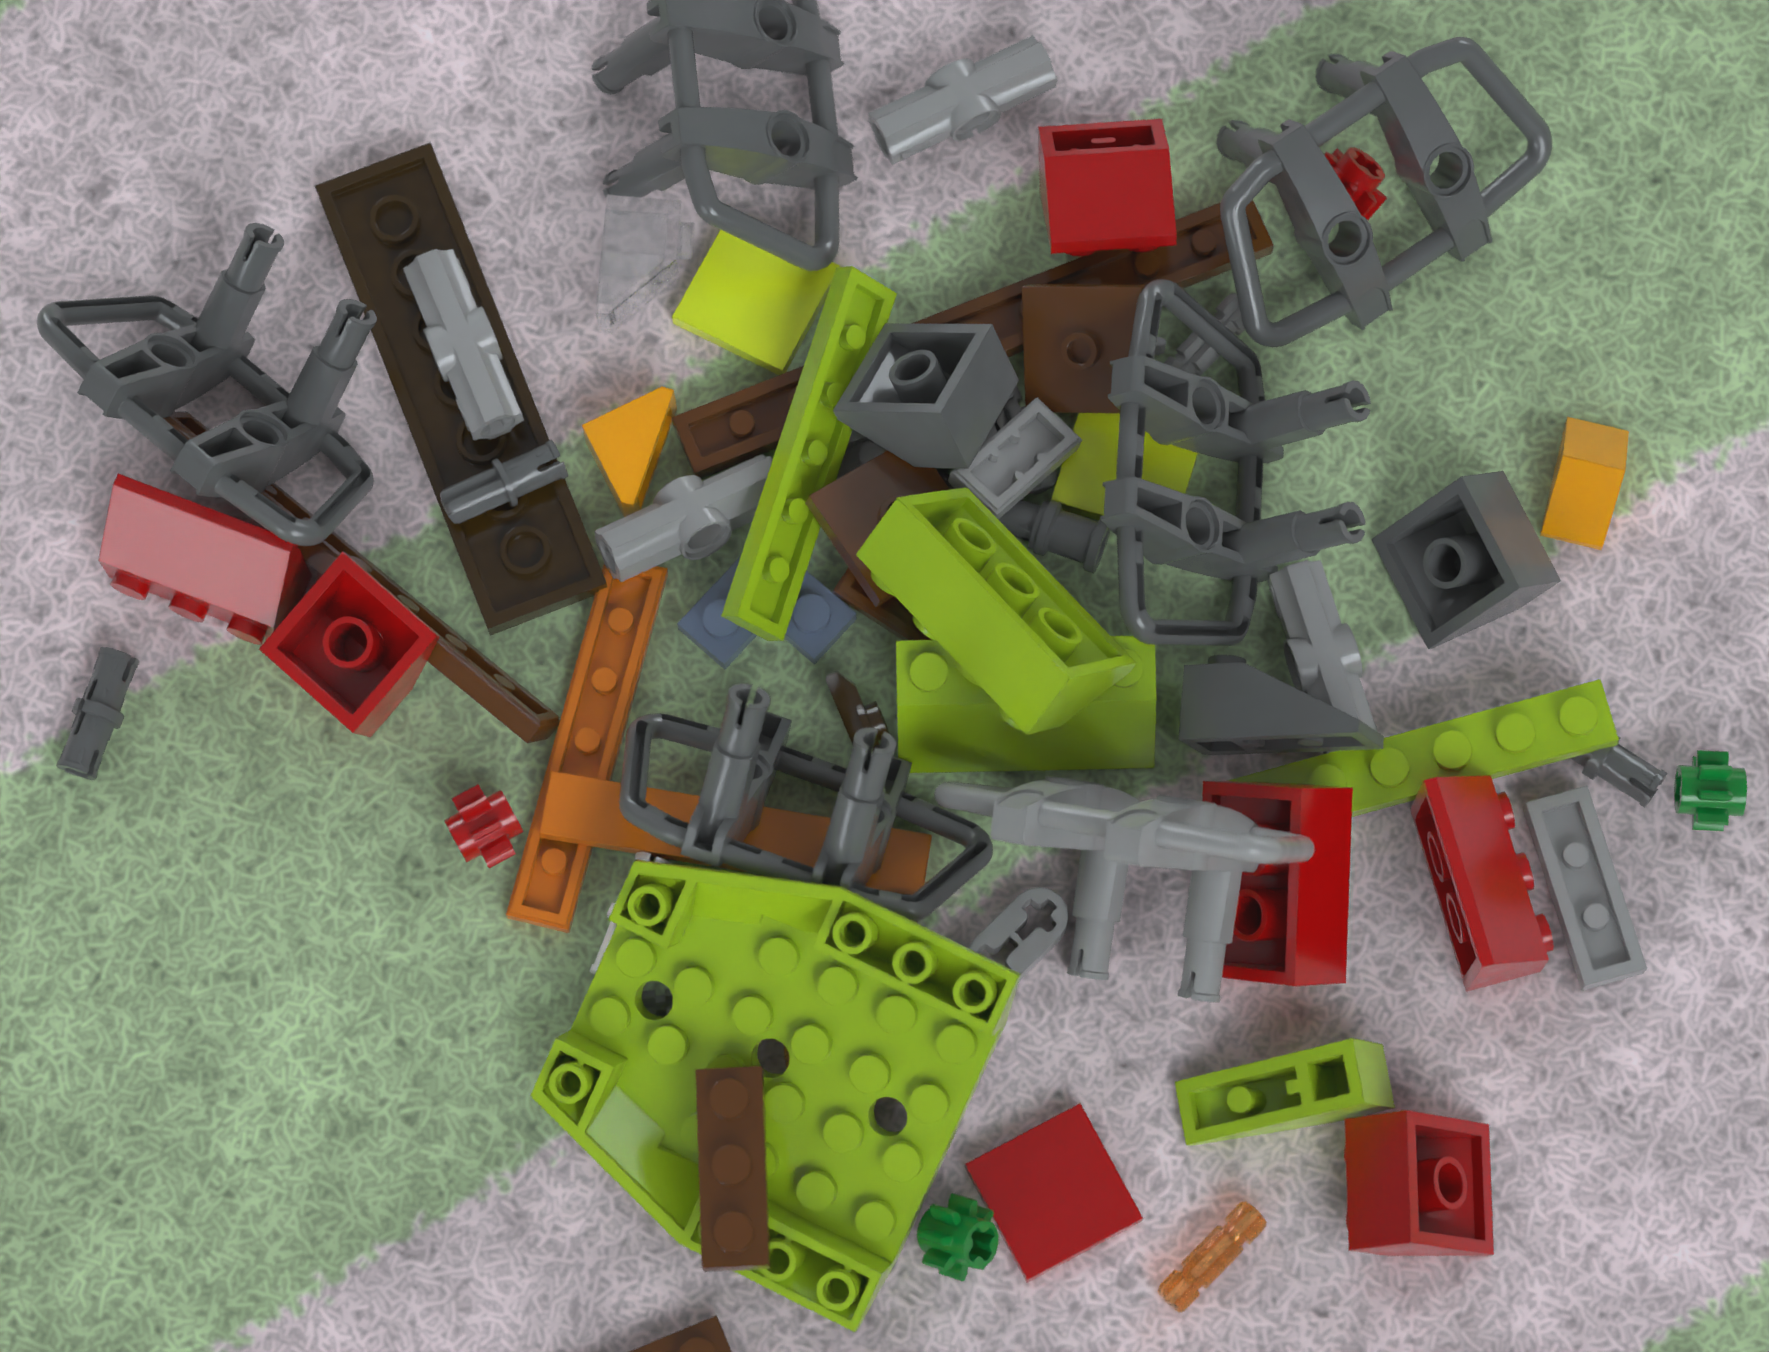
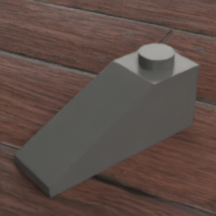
M1213 655L1208 657V664L1184 665L1178 740L1203 755L1383 749L1384 736L1361 720L1246 664V659L1242 657Z

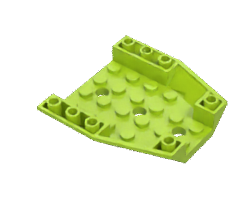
M635 860L608 919L617 924L574 1023L569 1031L555 1038L530 1096L679 1244L701 1255L696 1069L761 1066L757 1057V1050L761 1041L764 1039L780 1041L789 1053L788 1068L785 1072L779 1074L768 1072L763 1068L771 1269L735 1270L734 1272L856 1332L899 1258L1004 1030L1021 974L841 886ZM647 982H661L671 991L673 1005L666 1016L654 1015L645 1008L642 1002V990ZM892 1097L903 1104L907 1112V1123L903 1130L897 1132L887 1131L877 1123L874 1116V1107L878 1099Z

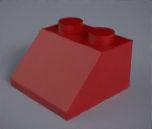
M342 551L262 644L259 650L352 733L372 737L413 689L440 636L347 553Z
M1411 1110L1345 1119L1344 1160L1347 1183L1346 1226L1348 1229V1251L1383 1256L1494 1255L1489 1124Z

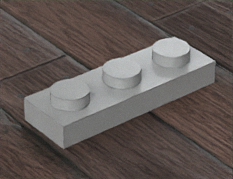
M1588 786L1526 802L1522 809L1581 991L1643 974L1647 970V966Z

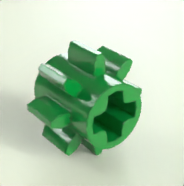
M1697 750V755L1692 757V766L1678 765L1674 782L1675 811L1679 814L1692 815V830L1723 831L1724 825L1729 824V816H1743L1747 799L1746 771L1744 768L1728 766V751Z
M951 1193L948 1207L932 1204L923 1214L917 1229L919 1247L925 1252L922 1263L938 1269L941 1275L959 1281H965L968 1267L984 1270L994 1258L999 1244L998 1230L994 1223L990 1221L994 1215L993 1210L978 1206L977 1200L956 1193Z

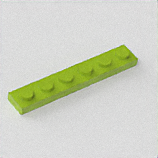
M853 266L838 267L835 270L721 617L767 641H784L821 528L805 503L809 495L837 479L853 430L840 422L833 410L885 323H888L897 295L896 292Z
M1598 679L1385 737L1383 749L1334 751L1227 781L1353 787L1352 817L1414 801L1423 781L1426 779L1452 776H1491L1492 779L1591 753L1599 749L1617 746L1619 738L1602 681Z

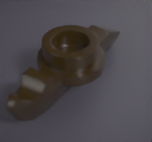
M839 671L829 673L826 677V683L852 745L855 733L858 730L875 728L878 729L872 752H874L875 748L879 749V741L884 731L889 733L878 703L874 701L864 705L855 683Z

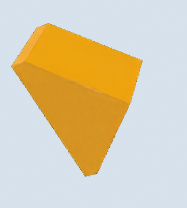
M661 386L582 425L586 444L624 517L641 510L672 425V417L675 416L677 410L673 389Z
M1567 416L1540 536L1602 550L1626 471L1629 431Z

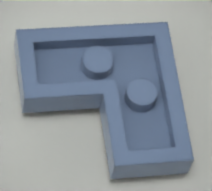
M740 557L677 623L679 631L725 670L757 636L721 617ZM806 570L784 639L815 665L855 622L857 613Z

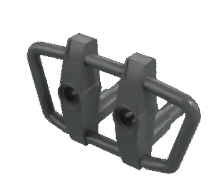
M650 0L647 3V14L656 16V18L625 37L620 47L606 56L596 59L592 64L591 70L599 71L605 66L607 67L599 73L592 75V78L602 92L613 95L644 74L652 76L671 64L675 109L658 121L659 131L668 134L638 151L633 161L605 175L603 185L609 186L619 180L618 183L603 190L608 202L619 209H627L655 190L664 191L685 179L697 214L708 224L801 269L817 271L826 268L834 261L839 249V188L857 180V176L854 175L851 150L854 148V145L838 135L831 75L832 71L844 66V62L841 60L838 36L841 34V31L821 19L817 0H792V4L787 3L785 0ZM695 53L731 63L740 69L756 68L806 75L812 123L801 119L798 115L788 110L771 112L741 108L700 107ZM709 170L738 177L754 185L767 183L815 189L814 246H810L721 202L717 197Z
M1454 37L1419 49L1408 57L1389 51L1382 56L1384 64L1380 67L1367 61L1354 62L1341 54H1330L1328 57L1335 64L1322 59L1316 68L1315 78L1322 90L1344 97L1345 99L1305 126L1290 119L1286 120L1280 125L1283 131L1280 134L1266 128L1250 127L1249 124L1241 120L1229 121L1231 127L1236 131L1227 128L1225 125L1220 128L1216 139L1218 151L1222 156L1230 160H1236L1246 167V170L1223 195L1220 204V215L1242 323L1247 334L1255 342L1267 347L1285 346L1344 315L1353 325L1364 330L1365 326L1387 311L1393 310L1389 291L1446 252L1459 261L1464 262L1466 257L1482 246L1492 243L1488 218L1544 169L1552 151V135L1545 120L1477 42L1468 37ZM1459 62L1462 63L1527 139L1525 153L1481 192L1474 174V163L1471 154L1461 145L1446 116L1421 79L1430 72ZM1367 114H1372L1378 118L1394 157L1397 175L1406 183L1433 231L1383 266H1381L1373 242V232L1370 223L1365 217L1361 216L1343 183L1319 148ZM1439 155L1438 165L1435 171L1430 175V166L1433 160ZM1268 182L1276 185L1294 227L1296 242L1306 251L1330 292V295L1277 322H1271L1267 318L1245 210L1246 206ZM1339 223L1335 239L1328 244V237L1332 228Z
M250 223L246 226L244 236L228 269L221 271L199 318L165 298L152 295L56 301L47 304L41 309L37 317L38 331L41 337L82 377L83 382L77 393L87 396L104 411V416L125 419L174 461L170 472L179 474L197 489V495L223 497L282 540L296 545L312 546L323 542L373 488L374 477L371 469L352 446L338 434L346 413L337 406L358 365L356 358L370 330L376 324L377 317L373 310L367 311L364 319L360 320L367 305L353 299L341 300L337 305L336 313L320 345L313 347L290 393L246 358L253 347L255 338L245 331L266 289L264 281L278 252L284 246V240L280 234L274 235L271 244L268 243L274 232L273 228L260 223ZM153 320L171 331L150 334L136 344L103 359H99L67 326ZM230 376L266 405L255 410H243L237 417L190 440L163 419L171 416L176 409L207 393ZM319 452L326 455L347 479L309 520H301L290 515L261 494L267 486L293 472Z
M1159 279L1147 284L1142 289L1137 300L1128 357L1110 361L1113 370L1111 394H1108V398L1120 410L1116 480L1103 482L1105 502L1104 515L1101 516V521L1117 535L1120 613L1128 631L1145 644L1233 646L1241 642L1248 632L1257 598L1258 583L1267 581L1270 574L1277 572L1278 566L1276 565L1315 556L1322 549L1347 543L1354 544L1363 539L1365 535L1364 530L1357 529L1349 532L1347 530L1348 528L1366 525L1363 512L1359 506L1349 501L1338 506L1310 513L1299 510L1261 519L1263 463H1271L1283 459L1284 447L1282 445L1322 435L1328 428L1351 422H1361L1367 419L1370 409L1365 407L1353 410V408L1371 404L1370 397L1363 384L1352 380L1343 385L1314 393L1303 390L1265 401L1261 365L1257 355L1249 346L1176 283L1166 279ZM1162 305L1236 369L1240 396L1220 386L1211 377H1200L1154 360ZM1145 431L1159 444H1171L1203 455L1237 462L1236 517L1214 506L1204 497H1193L1143 480ZM1144 557L1152 564H1166L1197 574L1232 581V593L1225 620L1152 619L1145 605Z
M736 684L729 688L721 729L673 715L653 713L637 718L630 724L627 730L619 798V809L623 817L631 824L656 838L682 848L681 855L719 867L724 863L757 876L841 886L915 922L929 916L981 871L992 858V841L987 832L979 825L905 792L912 762L893 756L896 751L897 742L889 733L884 731L879 749L875 748L874 752H872L878 729L864 728L858 730L854 736V746L848 768L786 747L792 720L767 712L771 698L760 687L756 691L753 704H748V706L747 702L752 688L751 684ZM652 739H665L712 752L699 802L689 823L676 819L646 802ZM777 771L839 792L825 841L814 868L743 843L749 832L759 825L764 803ZM896 816L966 848L912 895H904L865 886L872 874H875L881 868Z

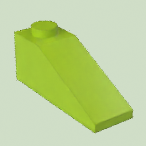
M1355 1038L1175 1081L1186 1146L1335 1123L1348 1118L1365 1116L1395 1108L1383 1044Z

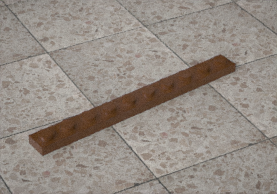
M1252 200L1245 210L1255 260L1272 254L1274 244ZM1221 202L1176 219V246H1161L1149 252H1134L1128 249L1096 251L1093 254L1074 259L911 324H992L1009 358L1024 352L1022 286L1028 284L1147 285L1159 279L1172 281L1182 289L1232 270L1220 215ZM804 366L672 417L673 427L693 474L699 478H704L775 450Z

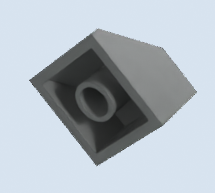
M885 323L833 412L840 422L914 467L969 469L1019 379L992 324Z
M1504 471L1461 476L1371 539L1428 649H1433L1520 609L1561 581Z

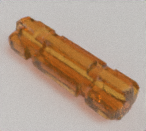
M1246 1201L1240 1202L1225 1217L1226 1224L1223 1227L1217 1225L1182 1261L1181 1265L1183 1268L1180 1271L1174 1269L1160 1283L1158 1293L1172 1309L1179 1313L1184 1312L1199 1297L1200 1293L1198 1290L1202 1286L1207 1289L1243 1252L1242 1245L1245 1242L1250 1245L1265 1229L1267 1221L1253 1205Z

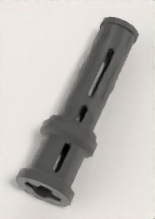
M938 471L948 488L955 489L947 482L950 475ZM1021 499L999 519L1015 537L1028 541V548L1032 549L1034 554L1044 556L1047 552L1060 555L1083 563L1084 571L1093 574L1100 563L1111 531L1101 519L1096 522L1062 510V504L1054 500L1050 502L1044 501L1040 506Z

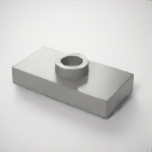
M1036 398L981 446L969 469L955 468L947 482L955 489L967 487L999 520L1075 453L1082 439L1041 400Z

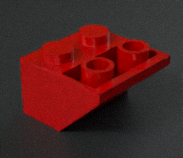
M1162 118L1038 127L1039 190L1051 254L1066 253L1071 256H1087L1096 251L1116 249L1149 252L1161 246L1177 245L1170 152Z

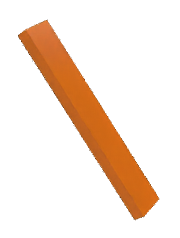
M603 564L602 573L608 587L595 593L506 913L508 919L570 933L593 847L540 838V828L550 773L555 771L608 781L612 780L668 577L667 568L655 566L620 582L617 578L614 579L605 564Z
M551 771L540 828V838L634 854L646 852L650 853L652 857L658 856L664 859L712 866L681 855L682 848L668 844L628 822L619 809L620 782ZM647 787L646 791L647 803L687 823L690 822L700 798L698 795ZM763 807L759 825L749 832L743 843L814 868L822 850L831 818ZM892 828L881 868L875 874H872L865 886L899 894H914L925 883L932 835ZM723 863L721 866L718 867V868H724V869H730V870H736V871L746 872V871H743V870H741V869H738V868L729 866V865L724 864V863Z

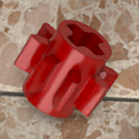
M1350 147L1345 154L1339 149H1335L1332 154L1326 151L1325 157L1343 183L1361 216L1369 220L1387 199L1377 189L1385 179L1383 169L1370 155L1355 147Z
M479 784L451 798L458 813L445 819L444 822L466 863L481 855L488 868H491L516 854L510 839L523 833V829L501 790L486 797Z

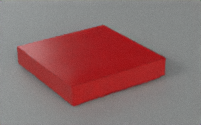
M1081 1103L965 1164V1169L986 1208L993 1210L994 1215L992 1219L1027 1283L1143 1221L1139 1209Z

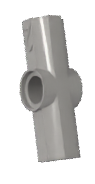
M1030 36L978 62L973 63L972 59L966 58L945 65L927 79L923 88L868 113V119L885 158L893 165L950 137L954 141H963L974 136L972 133L974 129L978 133L989 129L1000 119L1001 113L1057 86V77L1054 73L1051 59L1042 43L1038 42L1034 36Z
M435 249L417 256L403 270L427 328L423 329L435 362L444 382L449 381L456 396L455 400L468 431L471 432L473 440L493 439L510 432L514 426L524 421L500 363L503 356L483 307L477 308L459 259L456 258L453 249Z
M761 454L704 481L695 475L677 478L666 484L657 493L652 505L595 530L596 544L604 564L612 577L623 582L681 554L686 559L699 560L718 551L726 544L733 530L753 521L772 458Z
M1321 560L1301 561L1285 566L1283 569L1270 574L1267 582L1274 600L1277 616L1280 619L1286 637L1283 644L1284 654L1294 687L1361 720L1377 731V726L1369 708V702L1366 699L1360 681L1363 671L1358 646L1349 625L1341 623ZM1323 751L1324 754L1330 753V752H1334V751Z

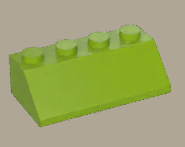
M967 487L897 497L856 553V556L872 571L871 577L875 584L886 593L895 596L913 615V622L916 627L927 637L937 640L956 660L955 665L960 674L968 681L979 685L996 702L1001 717L1009 725L1023 731L1026 735L1061 727L1130 673L1137 664Z
M1111 636L1137 663L1130 673L1061 727L1026 735L1023 731L1009 725L1001 717L996 702L979 685L968 681L960 674L955 665L956 660L937 640L896 641L898 758L912 762L910 773L1154 768L1157 701L1155 645L1145 644L1134 636Z

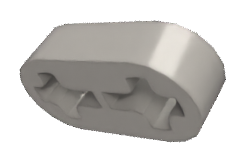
M1042 887L1028 889L1015 898L972 941L968 949L977 953L986 949L990 954L994 955L1010 942L1015 949L1007 956L1005 967L1020 973L1021 980L1065 934L1069 917L1067 905L1061 896L1051 889ZM1031 904L1037 910L1044 908L1046 905L1052 907L1054 911L1051 914L1050 922L1054 927L1053 930L1047 932L1045 929L1038 927L1024 940L1017 934L1027 923L1028 914L1024 910L1027 906Z

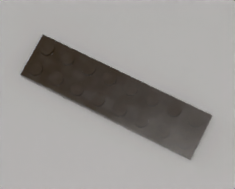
M431 142L315 185L359 302L367 305L363 312L366 315L367 311L373 310L376 314L377 321L371 329L372 335L490 636L595 596L596 592L608 587L565 479H559L518 497V505L511 507L509 502L460 524H454L449 519L442 505L440 493L443 489L492 468L491 461L498 458L503 463L542 446L545 442L549 441V437ZM435 249H453L456 258L459 259L477 308L483 307L503 356L500 363L524 421L514 426L510 432L493 439L473 440L471 432L468 431L455 400L456 396L449 381L444 382L423 331V329L427 328L403 270L417 256ZM557 458L539 465L537 470L557 462Z

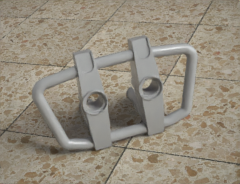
M1045 776L1043 780L1029 782L1016 788L943 782L936 787L934 792L935 800L941 807L992 817L991 837L994 840L1026 846L1081 850L1072 916L1077 917L1070 967L1067 970L1069 975L1078 976L1080 974V977L1108 980L1115 922H1120L1128 864L1141 867L1192 870L1183 937L1187 938V945L1178 996L1182 998L1191 997L1192 1000L1220 1002L1221 995H1219L1226 944L1232 943L1242 872H1255L1259 863L1305 862L1314 853V844L1308 837L1261 828L1245 815L1226 807L1216 806L1217 804L1161 795H1157L1156 799L1140 802L1123 791L1104 787L1103 784Z

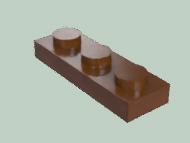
M763 1067L696 1069L702 1270L704 1272L771 1269Z

